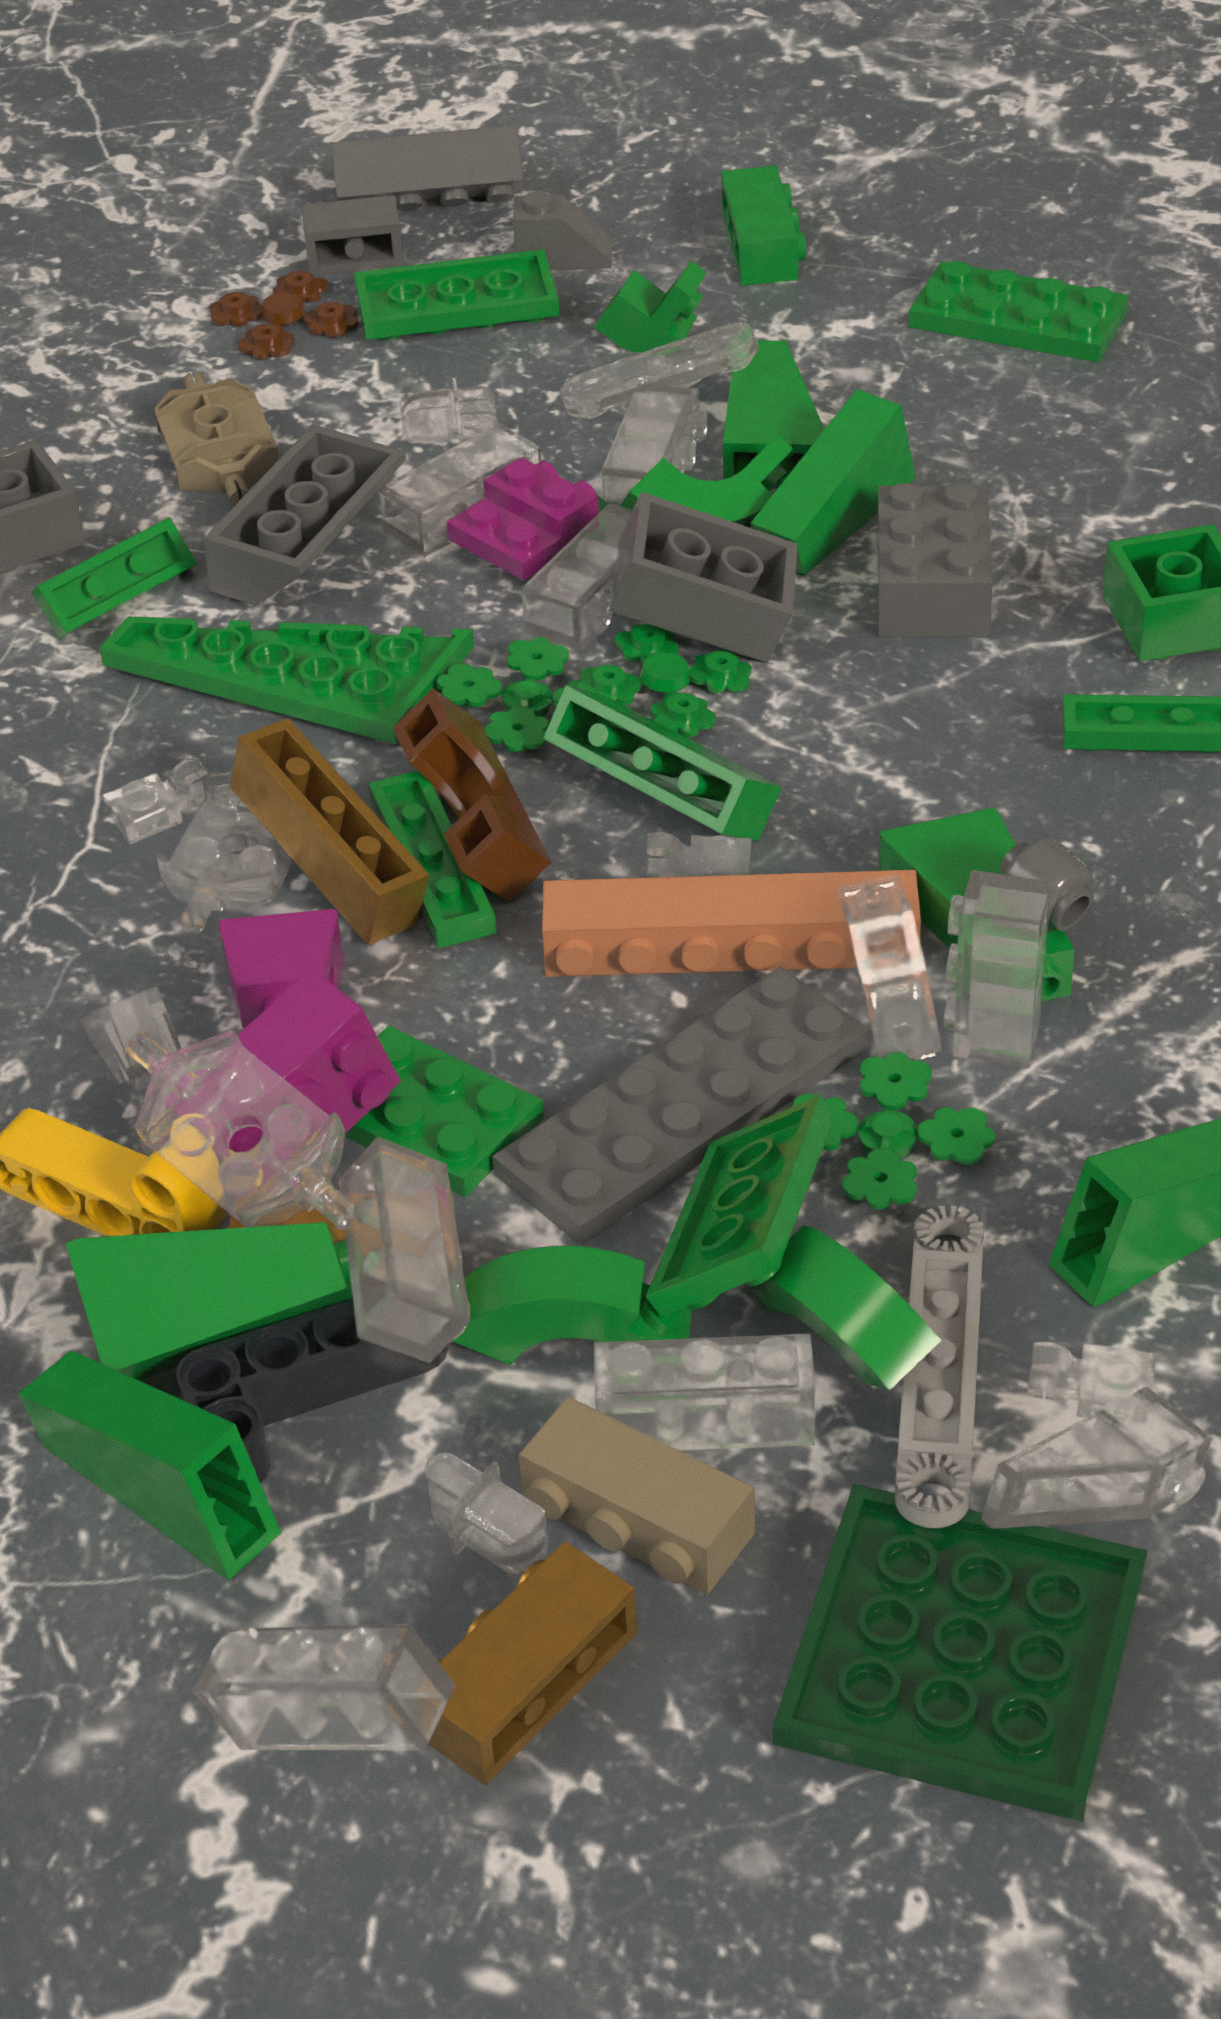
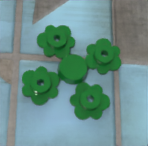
M637 624L632 627L631 631L617 633L615 636V646L623 651L622 656L625 660L630 662L640 660L643 663L640 679L633 674L625 673L618 666L602 665L599 667H587L580 672V682L577 684V688L603 694L622 705H629L634 701V694L640 691L642 682L646 687L654 691L666 693L662 702H656L651 705L650 714L655 718V722L677 733L679 732L685 737H694L698 735L699 730H707L714 727L716 715L713 711L707 709L708 703L706 700L676 691L684 689L691 681L697 685H706V689L712 693H722L725 690L742 692L749 687V676L752 672V666L747 662L739 661L738 656L733 652L715 651L708 655L701 654L696 656L694 665L689 668L687 661L677 655L679 646L674 642V632L650 624Z
M544 637L534 638L531 642L527 640L511 642L508 646L509 656L506 659V665L511 670H520L521 676L527 680L512 682L503 691L502 683L493 678V671L486 667L475 669L469 664L459 663L452 665L448 669V674L440 675L437 678V687L442 690V695L456 705L463 707H481L486 704L487 699L497 698L502 694L506 712L498 711L490 715V724L484 729L490 743L501 744L506 750L511 752L538 749L547 743L543 737L549 726V721L544 716L549 712L552 701L555 706L558 705L564 688L557 689L552 694V691L546 685L536 680L562 674L564 672V663L569 660V650L563 645L551 644ZM573 680L569 682L568 686L577 688L580 680Z
M892 1052L887 1055L886 1059L870 1057L865 1059L860 1065V1075L863 1078L860 1082L861 1094L869 1098L876 1097L877 1103L888 1110H880L867 1115L858 1126L857 1117L846 1111V1103L842 1099L831 1097L824 1100L834 1114V1118L823 1150L832 1151L837 1149L841 1145V1139L852 1137L858 1130L861 1146L868 1156L867 1158L854 1157L849 1160L847 1164L848 1175L842 1181V1190L850 1199L866 1200V1204L872 1209H884L891 1203L906 1204L916 1197L917 1185L914 1179L917 1176V1168L912 1162L900 1161V1159L910 1154L917 1134L919 1141L930 1147V1154L934 1159L939 1161L953 1160L963 1165H972L981 1161L984 1156V1148H989L995 1143L996 1134L993 1129L987 1127L986 1114L977 1108H964L957 1112L953 1108L942 1107L935 1112L934 1119L923 1121L918 1129L915 1122L908 1115L895 1111L906 1106L909 1101L918 1102L924 1100L927 1097V1084L932 1079V1069L929 1064L920 1060L909 1061V1057L903 1052ZM810 1093L800 1095L795 1099L793 1106L818 1095Z

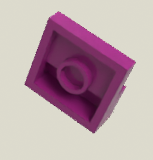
M523 457L509 463L501 470L484 479L485 498L447 521L448 540L523 581L600 532L598 496L589 483L580 480L573 484L559 477L556 469L549 462L540 461L534 464Z

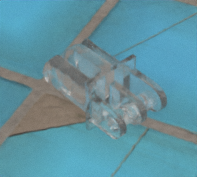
M452 378L453 388L405 393L400 400L402 432L405 440L412 444L458 439L459 449H463V438L492 435L497 431L499 425L496 416L497 409L494 392L485 386L457 388L456 378Z
M450 1453L436 1454L428 1460L425 1473L429 1482L428 1495L432 1502L430 1508L431 1516L437 1525L449 1532L453 1555L457 1556L467 1546L515 1577H522L527 1568L538 1560L545 1561L548 1558L545 1509L500 1481L499 1463L493 1461L481 1472Z

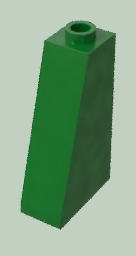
M735 340L723 436V479L730 478L742 471L779 435L793 448L781 464L787 473L774 487L779 488L825 428L787 341Z
M856 389L752 520V529L798 544L795 573L805 576L878 513V486L912 483L916 476L902 405Z
M996 807L879 831V871L916 870L921 922L1010 1008L1071 995L1075 948L1066 932L1057 929L1043 933L1036 931L1011 911L1000 899L998 885L1003 874L1000 871V864L1004 856L1016 843Z
M1221 1118L1086 1157L1048 1265L1092 1307L1107 1302L1221 1237Z
M326 1222L77 1238L65 1243L101 1364L137 1380L177 1367L188 1353L200 1347L356 1297L357 1294L352 1281L363 1277L360 1262L350 1238L339 1240L338 1236Z
M73 1350L67 1352L18 1393L44 1448L219 1575L230 1580L282 1533L234 1423Z

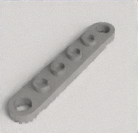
M951 1205V1210H945V1206H938V1211L936 1212L932 1208L926 1210V1215L921 1214L918 1217V1222L915 1224L909 1305L929 1325L941 1341L903 1377L895 1504L905 1519L927 1528H941L955 1524L965 1516L970 1505L984 1230L982 1221L978 1222L976 1214L970 1216L969 1210L966 1208L959 1212L957 1211V1206ZM949 1234L958 1236L962 1240H960V1245H958L957 1241H954L952 1247H948L949 1242L945 1241L943 1246H941V1240L936 1239L934 1241V1238L939 1235ZM924 1484H938L950 1490L951 1494L949 1492L946 1493L944 1500L941 1495L937 1496L936 1501H932V1496L930 1495L924 1500L923 1493L920 1492L916 1495V1488Z

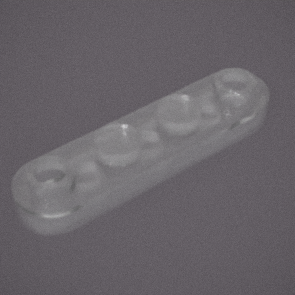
M729 323L582 372L569 379L561 387L560 397L570 416L593 419L602 415L608 409L626 403H642L650 399L654 394L674 387H690L698 383L702 378L723 371L735 372L741 370L751 363L752 357L757 353L759 346L752 327L748 323Z

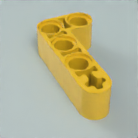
M31 1108L23 1109L0 1133V1189L102 1235L120 1236L216 1229L228 1216L227 1201L217 1155L204 1139L189 1130H173L149 1157Z

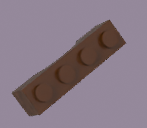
M432 689L393 727V730L409 763L423 774L440 792L458 819L444 833V836L461 871L504 900L510 902L552 862L479 720L435 689Z

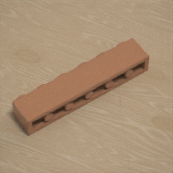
M916 870L553 880L543 882L542 936L546 977L775 970L779 966L785 970L919 966L921 918Z

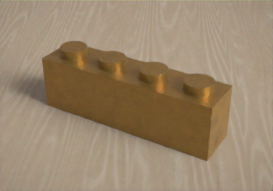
M286 718L239 736L230 788L368 946L417 925L429 874L293 722Z

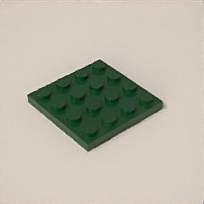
M853 1483L772 1727L773 1745L1084 1822L1145 1573L1148 1550L973 1510H968L961 1520L950 1526L941 1528L922 1527L911 1523L900 1514L895 1504V1493Z

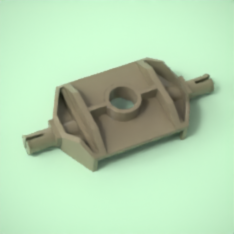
M194 372L196 382L194 383L191 373H188L183 379L185 389L168 391L154 408L157 431L163 434L176 469L180 490L227 493L229 502L234 507L239 502V497L242 499L247 494L248 488L256 484L279 460L277 445L252 388L232 378L214 384H205V379L199 372Z

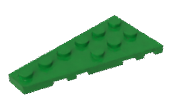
M128 616L99 649L103 666L397 745L399 740L393 727L432 689L440 691L437 687V678L440 675L448 674V669L452 665L463 662L474 648L473 629L453 628L452 637L424 636L423 627L402 626L398 635L370 634L366 625L280 622L278 631L251 630L250 621L230 620L227 628L218 629L198 628L194 619Z

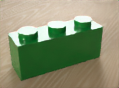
M777 165L721 171L722 216L741 286L798 280V261L806 260L804 231H799L798 211L796 207H792L790 184H782Z

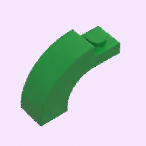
M777 435L742 471L730 478L717 481L700 480L690 477L679 471L663 457L628 492L616 513L628 522L640 493L644 492L750 527L752 520L773 495L770 491L786 475L787 471L781 464L793 448L781 436Z
M803 1225L789 1238L781 1260L780 1269L767 1281L750 1288L768 1310L792 1315L812 1328L843 1357L866 1384L887 1390L896 1385L941 1341L917 1312L876 1272L840 1243L810 1226Z
M536 1247L506 1254L491 1260L462 1280L456 1288L448 1340L511 1365L521 1353L541 1342L562 1338L588 1339L613 1346L674 1372L687 1358L691 1310L686 1307L660 1317L646 1297L650 1285L643 1282L644 1261L621 1253L593 1247Z

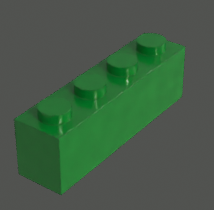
M568 685L563 690L543 737L544 740L723 835L759 841L782 789L781 786L603 694Z

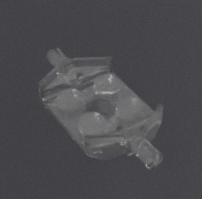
M233 770L203 776L205 798L170 860H167L165 855L161 854L157 857L161 881L179 901L189 902L179 918L182 926L189 931H192L194 926L196 932L202 931L212 910L221 912L223 908L253 912L276 897L294 862L230 788ZM244 849L240 854H231L236 850Z
M233 1030L184 1047L175 1053L165 1050L149 1037V1034L145 1031H140L134 1035L139 1045L132 1039L128 1041L125 1048L126 1055L133 1058L151 1073V1080L134 1126L142 1141L244 1227L280 1225L303 1209L310 1213L314 1208L330 1220L339 1230L349 1226L345 1216L353 1222L359 1212V1206L335 1189L331 1183V1179L341 1162L346 1131L338 1114L333 1112L329 1116L242 1045L237 1033ZM257 1127L263 1130L260 1142L253 1149L245 1152H235L228 1148L232 1135L239 1129Z

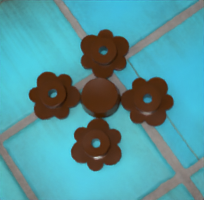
M294 271L277 279V286L273 288V294L264 299L262 306L259 304L257 297L248 296L242 292L225 294L221 297L220 302H214L209 306L211 321L215 325L232 324L233 326H244L248 323V320H256L261 317L266 322L271 323L261 324L248 330L245 334L246 337L238 342V350L244 354H252V357L255 359H265L269 355L272 357L287 355L291 350L290 345L294 343L295 339L294 334L284 332L282 326L299 321L302 317L304 324L309 328V332L314 335L324 333L327 337H340L346 334L347 329L358 326L356 309L351 305L326 302L319 305L316 310L305 313L303 303L305 301H318L321 298V293L328 289L326 279L314 278L312 273L306 271Z

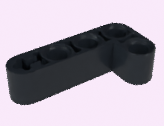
M410 1280L399 1282L200 1347L188 1353L180 1361L176 1370L181 1400L236 1425L261 1483L267 1477L270 1469L264 1426L429 1372L446 1359L449 1348L442 1295L435 1286L425 1281Z

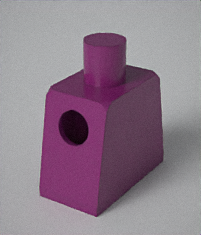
M337 909L219 920L226 970L242 1028L245 1029L311 968L338 988L344 959Z

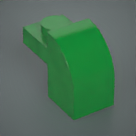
M690 261L665 293L637 271L633 270L609 301L594 328L630 352L657 356L670 353L683 343L698 317L692 312L703 297V294L697 288L707 272L693 261Z

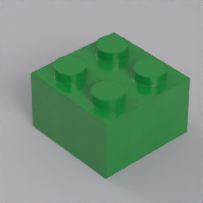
M1214 524L1107 542L1103 598L1139 662L1162 660L1170 656L1221 649V535Z

